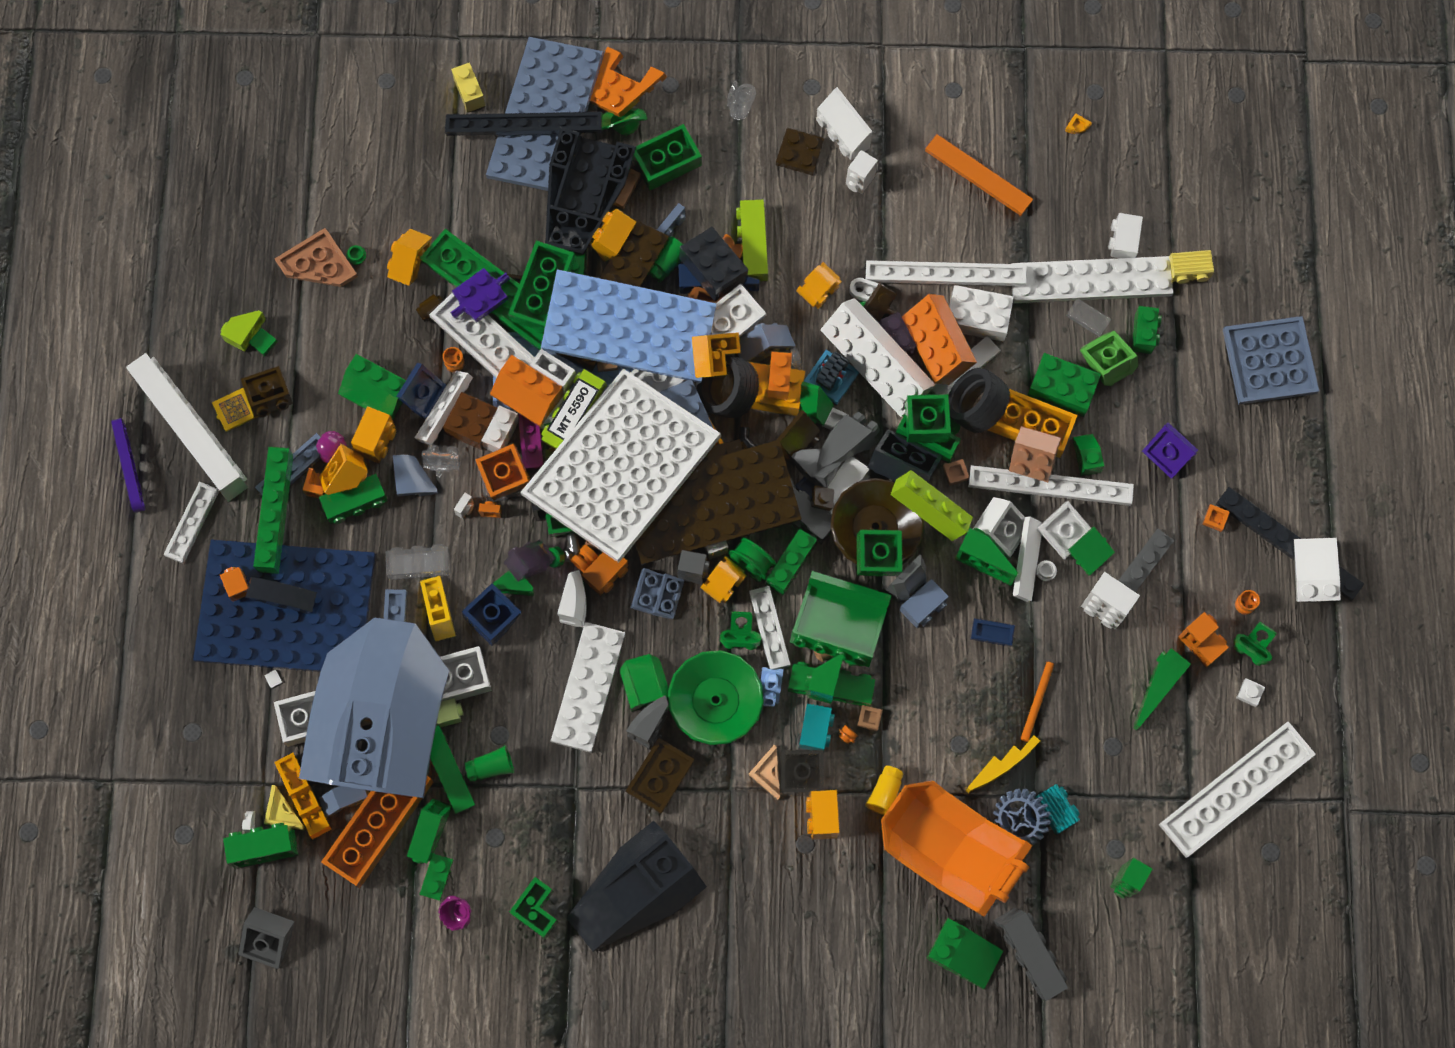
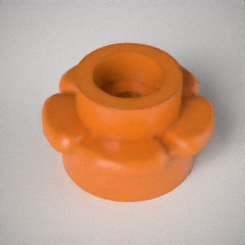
M846 725L842 729L839 728V737L847 744L850 741L855 743L854 740L858 735Z

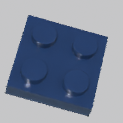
M417 363L396 397L421 418L426 419L447 385L423 364Z

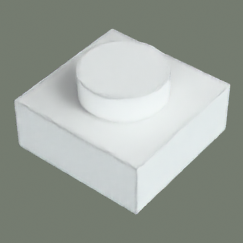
M464 493L454 508L455 514L462 519L466 514L469 515L474 507L472 496Z
M1245 678L1236 698L1256 707L1265 687Z

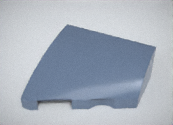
M393 455L398 497L419 494V496L438 494L437 488L415 456Z

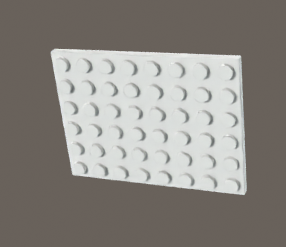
M623 369L521 491V494L619 563L720 439L721 434Z

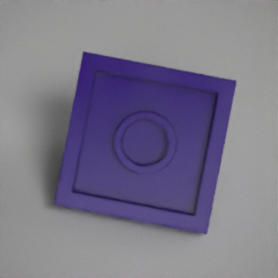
M1170 423L1164 425L1142 450L1171 479L1198 451Z

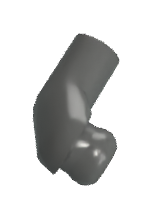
M577 533L567 535L569 546L563 551L565 562H571L570 559L580 553Z

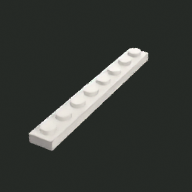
M866 261V279L873 282L1026 286L1027 265Z
M971 465L968 487L1131 506L1134 484L1051 475L1047 483L1010 472L1007 469Z

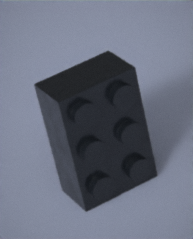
M713 226L680 246L679 259L714 301L731 292L739 284L742 285L747 282L748 268Z
M888 429L875 448L867 468L891 479L893 482L912 470L930 483L943 456L916 442L907 443V438Z

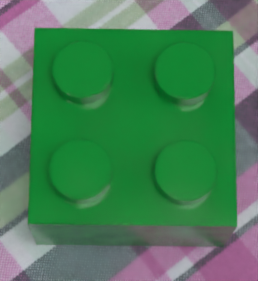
M948 394L907 395L905 402L907 443L948 442L951 434Z
M860 530L857 534V576H899L902 573V531Z

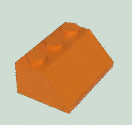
M511 355L499 371L490 395L541 427L564 393L562 386Z

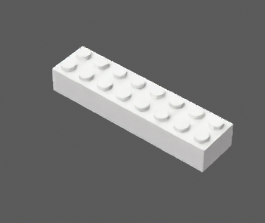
M145 353L126 366L127 370L225 499L229 502L248 488L245 484L247 478L209 430L201 417H199L178 387H176L155 357L150 359Z

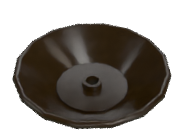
M872 478L856 482L841 493L833 507L831 530L835 544L843 555L855 564H857V534L860 530H874L872 528L873 524L878 525V530L902 531V564L914 555L922 541L924 520L890 495L895 484L891 480Z

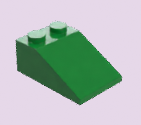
M969 528L955 560L1011 586L1018 574L1016 569L989 536L985 535L984 531L978 528Z
M947 918L926 959L984 990L1003 950L968 928Z

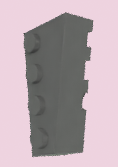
M791 480L802 520L791 524L796 529H802L816 538L817 542L822 545L832 533V515L826 510L811 507L812 499L805 491H797L796 486L793 484L794 482Z
M1013 908L993 920L997 927L1000 926L1004 929L1006 934H1004L1003 938L1012 949H1016L1015 957L1023 968L1026 967L1028 969L1025 974L1041 999L1048 1001L1068 988L1065 983L1067 981L1065 974L1061 969H1057L1055 965L1057 960L1050 950L1047 951L1044 946L1046 940L1041 932H1037L1033 925L1036 923L1030 913Z

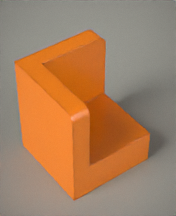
M313 468L308 470L303 492L306 496L319 499L325 493L319 478L320 474L316 473Z

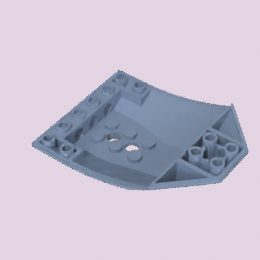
M373 618L327 653L314 695L299 779L424 798L434 733L449 669L417 624ZM364 718L372 720L373 725L371 729L364 730L362 728L361 722ZM361 739H365L368 743L367 749L363 752L358 749V742Z

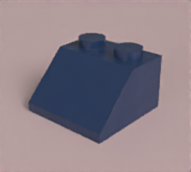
M493 583L462 611L463 618L491 646L507 633L521 614V611Z

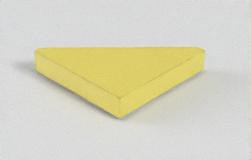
M272 785L264 824L284 823V825H288L292 829L304 830V825L277 786Z

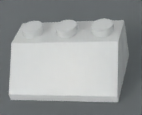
M838 87L835 88L817 108L816 120L821 127L824 126L830 139L833 142H837L841 153L845 157L848 156L850 160H853L861 150L865 152L870 149L872 130Z

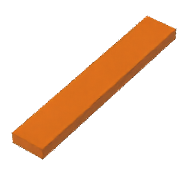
M938 134L925 148V152L1018 215L1022 216L1032 203L1033 199Z

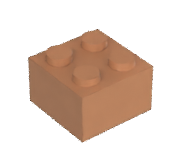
M1021 426L1015 441L1009 471L1048 483L1055 465L1061 438Z

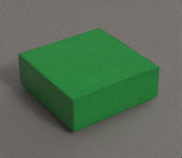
M261 328L248 343L265 357L278 341Z

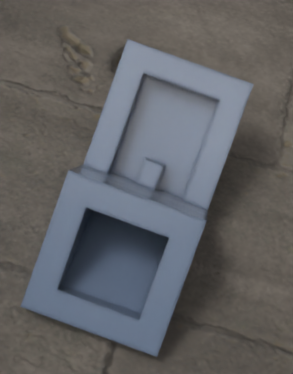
M339 786L319 797V801L325 816L331 817L346 807L362 803L368 796L369 791Z

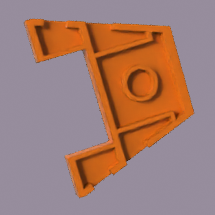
M607 47L590 102L616 116L622 117L640 102V97L646 92L650 93L655 89L653 86L660 80L663 82L667 76L664 72L650 67L640 83L614 71L623 55L621 52Z

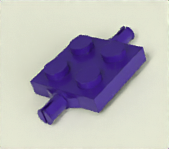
M483 268L452 290L460 306L451 311V315L456 319L465 312L477 323L509 300L501 286L510 280V277L505 272L502 276L495 279Z

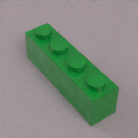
M804 662L793 664L788 692L807 696L808 692L804 691L808 674L812 675L815 668L810 667V664ZM840 670L832 701L870 707L876 679H871V676L867 674L855 676L851 675L849 671Z

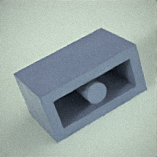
M931 579L901 606L900 611L916 628L920 625L924 627L932 620L931 615L935 611L940 613L948 605L946 602L949 596Z

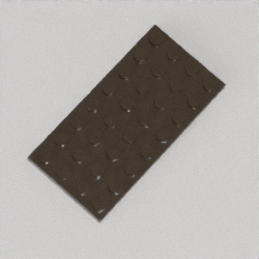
M780 440L700 462L636 541L641 564L644 565L679 555L682 550L690 552L802 520Z

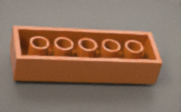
M428 776L424 796L434 783ZM370 791L321 863L360 889L423 798Z

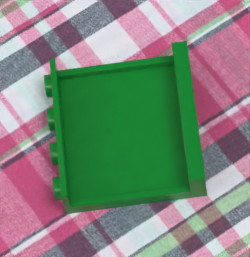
M812 571L794 629L792 630L790 643L797 647L812 649L820 654L825 653L834 657L839 654L844 655L843 660L854 662L858 666L870 667L891 595Z

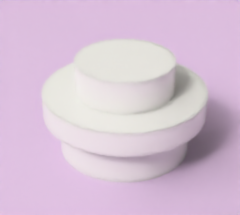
M1045 560L1037 565L1036 574L1041 580L1050 581L1056 576L1057 568L1053 562Z

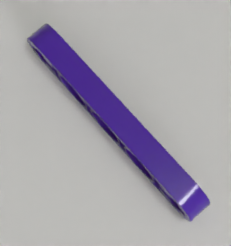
M123 418L112 420V428L132 510L134 513L145 511V504Z

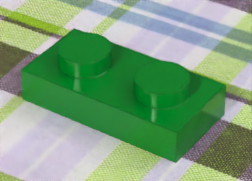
M432 854L419 895L441 901L454 862L453 859Z

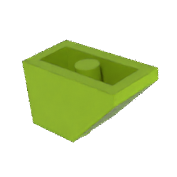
M259 310L231 317L222 326L220 335L225 342L245 352L249 346L248 342L259 331L266 318L263 312Z

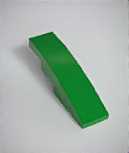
M437 725L430 758L457 814L474 806L475 803L440 725Z

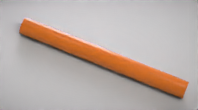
M1046 662L1021 736L1022 741L1029 742L1054 663Z

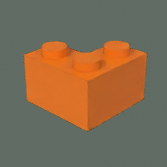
M1204 612L1178 637L1207 668L1229 647L1226 645L1227 641L1224 637L1215 633L1219 628L1216 625L1217 621L1215 618Z

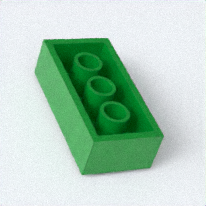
M536 240L508 313L512 322L544 332L557 269L572 272L576 262L573 252Z

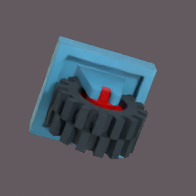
M825 350L804 382L820 386L828 398L838 405L860 372L850 365L849 360L836 351L831 353Z

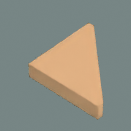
M773 745L751 770L749 776L779 800L777 747Z

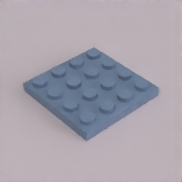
M1303 316L1226 326L1222 329L1238 405L1318 394L1319 387Z

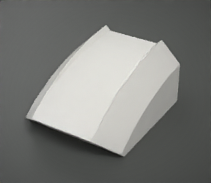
M577 570L568 574L557 614L559 615L560 623L584 627L586 594L580 571Z

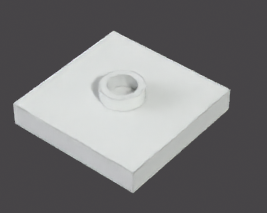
M1066 501L1037 529L1063 559H1066L1070 555L1068 549L1091 527L1070 502Z

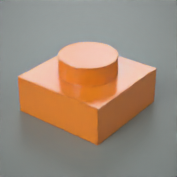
M486 501L485 504H479L481 517L501 518L502 509L496 502Z
M1210 504L1202 525L1222 532L1230 512Z

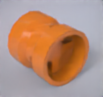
M450 347L444 351L443 361L446 369L450 372L461 371L465 365L461 350L456 347Z
M583 545L580 553L574 555L570 560L580 571L584 572L599 556L590 547Z
M1245 590L1235 600V608L1244 615L1252 613L1260 604L1259 595L1252 590Z

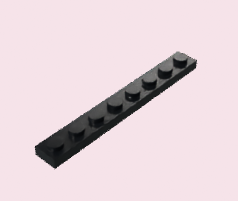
M602 112L446 114L445 134L446 136L559 134L560 128L577 131L580 134L602 133L603 115Z
M1228 487L1216 505L1229 511L1231 516L1295 561L1294 539L1301 538ZM1339 566L1340 594L1352 601L1364 583Z

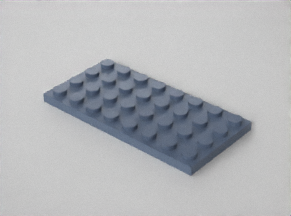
M529 37L505 113L587 112L603 60V51ZM559 134L498 135L486 177L488 179L548 191L549 164Z

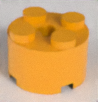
M822 262L805 278V284L799 286L796 292L813 308L819 309L826 302L828 293L833 295L840 287L839 285L842 281L830 267Z
M725 555L723 560L719 562L709 575L705 584L703 583L700 588L717 602L721 603L722 601L725 604L734 592L732 587L735 585L738 588L747 575L744 574V569Z

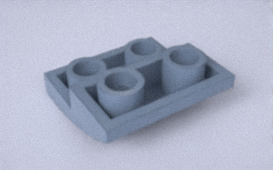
M643 568L631 608L655 616L674 619L684 580L669 574L663 575Z

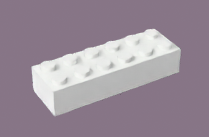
M855 298L843 302L821 328L824 335L900 417L905 415L907 395H927L934 388L935 383Z

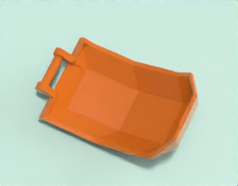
M933 780L905 785L881 819L885 851L937 889L985 917L996 899L1003 903L1007 902L1009 893L1021 875L1030 868L1022 861L1032 847L1030 843L987 820L948 793Z

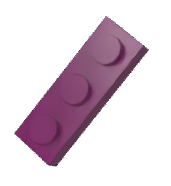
M518 413L522 462L526 471L539 470L544 465L540 426Z

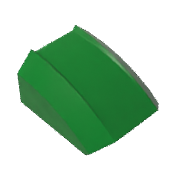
M647 654L624 662L619 671L631 712L646 707L663 696H666L668 701L669 688L659 658Z

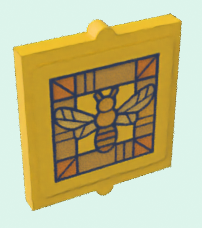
M244 388L212 402L217 412L216 417L221 421L226 432L257 418L252 413Z

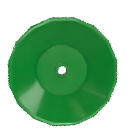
M722 650L701 652L687 659L673 674L668 689L669 711L677 727L692 740L708 745L729 744L745 736L758 722L764 704L762 683L754 668L740 656ZM718 697L720 701L715 704L712 702V699Z

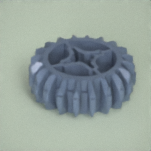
M1015 789L1014 793L1012 791L1007 792V797L1001 796V802L995 805L999 810L993 812L995 816H998L997 819L993 820L994 823H999V827L1032 844L1037 843V839L1041 840L1044 838L1043 833L1048 832V828L1045 825L1051 823L1050 820L1045 819V817L1050 816V812L1044 811L1048 804L1041 805L1040 802L1043 800V797L1035 799L1036 792L1033 791L1029 794L1028 789H1024L1022 793L1020 789ZM1014 801L1025 802L1024 806L1020 809L1010 807ZM1032 808L1035 811L1036 818L1031 814ZM1021 813H1023V815H1024L1023 818H1025V820L1022 821V822H1021V820L1019 819V818H1021V817H1019V815H1020ZM1007 816L1012 820V827L1009 824ZM1023 826L1034 828L1032 833H1019Z

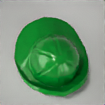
M638 108L630 109L622 117L607 112L603 114L602 130L613 129L619 134L630 135L639 128L640 121H646L648 117L643 109Z

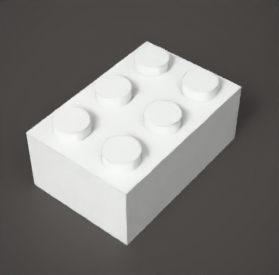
M954 285L949 307L963 334L982 338L988 336L992 340L1004 342L1008 331L1014 296Z
M1104 572L1081 607L1084 608L1085 613L1101 619V623L1104 626L1116 630L1140 595Z

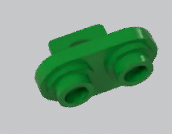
M732 612L731 630H725L720 634V642L725 648L745 647L748 650H754L761 644V635L758 632L751 631L752 613ZM744 617L747 619L748 622L744 624V628H740L739 624L736 623L737 618Z
M1259 622L1249 636L1237 634L1233 640L1234 649L1238 653H1245L1250 656L1253 663L1258 666L1267 665L1272 660V655L1266 647L1277 633L1262 622ZM1259 630L1266 631L1268 638L1258 641L1257 632Z

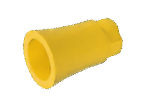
M885 766L865 806L878 814L885 815L897 798L902 784L903 772L898 768Z

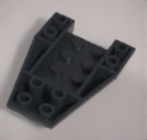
M560 128L549 164L546 244L584 255L593 240L592 237L595 231L602 225L604 216L611 210L626 184L636 146L617 142L615 146L584 138L577 131Z
M652 821L619 848L567 916V920L592 952L674 915L706 889L707 886L669 836L655 821Z

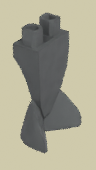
M860 412L855 413L852 417L845 415L830 432L822 449L800 450L794 453L791 458L796 468L805 478L817 486L828 488L843 461L862 451L870 450L876 444L874 437L880 432L879 425L874 421H870L864 426L867 421Z

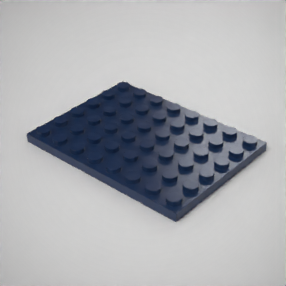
M211 540L193 658L195 662L321 672L327 653L367 624L376 555L374 552L282 545L279 574L258 573L253 567L256 543ZM230 567H240L248 584L250 578L254 577L317 592L313 610L311 613L305 614L245 597L232 602L228 597L220 575Z

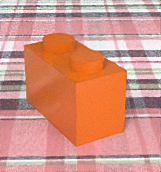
M771 352L768 398L788 400L792 353Z
M602 552L582 573V580L601 596L604 592L608 593L613 588V582L618 577L622 578L627 573L628 561L623 557L618 563Z

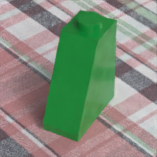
M432 799L421 810L407 857L412 858L414 862L419 864H427L431 860L451 812L452 805Z

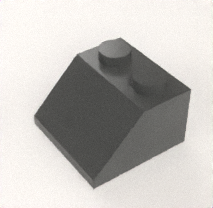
M254 907L244 922L238 955L279 969L291 940L295 921Z

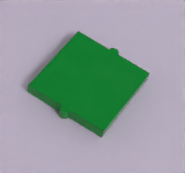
M1095 527L1088 530L1068 549V552L1076 560V564L1080 565L1088 576L1115 553L1106 542L1107 539L1102 537Z

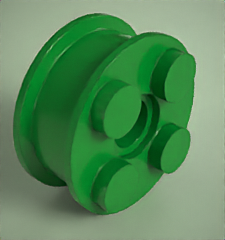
M741 537L737 548L730 550V558L747 571L755 581H765L766 573L770 568L776 566V562L757 544Z

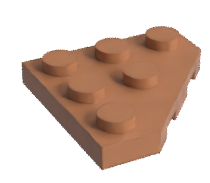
M326 228L275 258L276 263L288 278L342 287L358 277Z

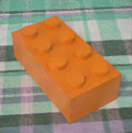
M928 294L902 316L935 384L950 385L977 363L943 295Z

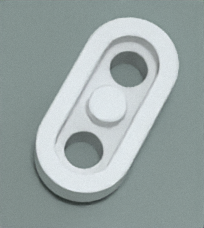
M856 278L851 282L849 291L855 299L867 302L879 283L864 278ZM861 288L863 291L857 292L856 289Z

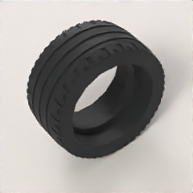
M725 355L727 374L731 370H733L734 387L727 401L723 403L721 399V386L726 375L702 377L701 383L697 382L696 390L706 411L726 418H736L747 413L754 404L759 391V378L752 364L744 359Z
M979 367L969 370L955 382L949 392L950 417L970 432L981 433L987 431L1001 419L1007 409L1010 399L1008 386L1002 379L985 368ZM983 393L980 401L973 407L977 398Z

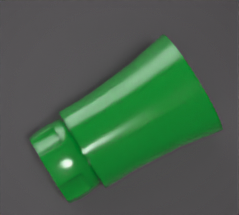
M670 236L668 243L649 273L658 282H662L666 276L668 277L679 266L678 264L682 263L679 255L680 246L683 244Z
M506 745L488 754L476 757L474 760L465 762V769L470 782L514 773L513 762Z

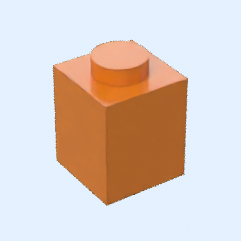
M240 567L226 569L220 577L228 597L234 602L246 596L249 584Z

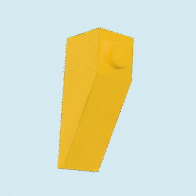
M441 576L420 581L435 641L456 636Z

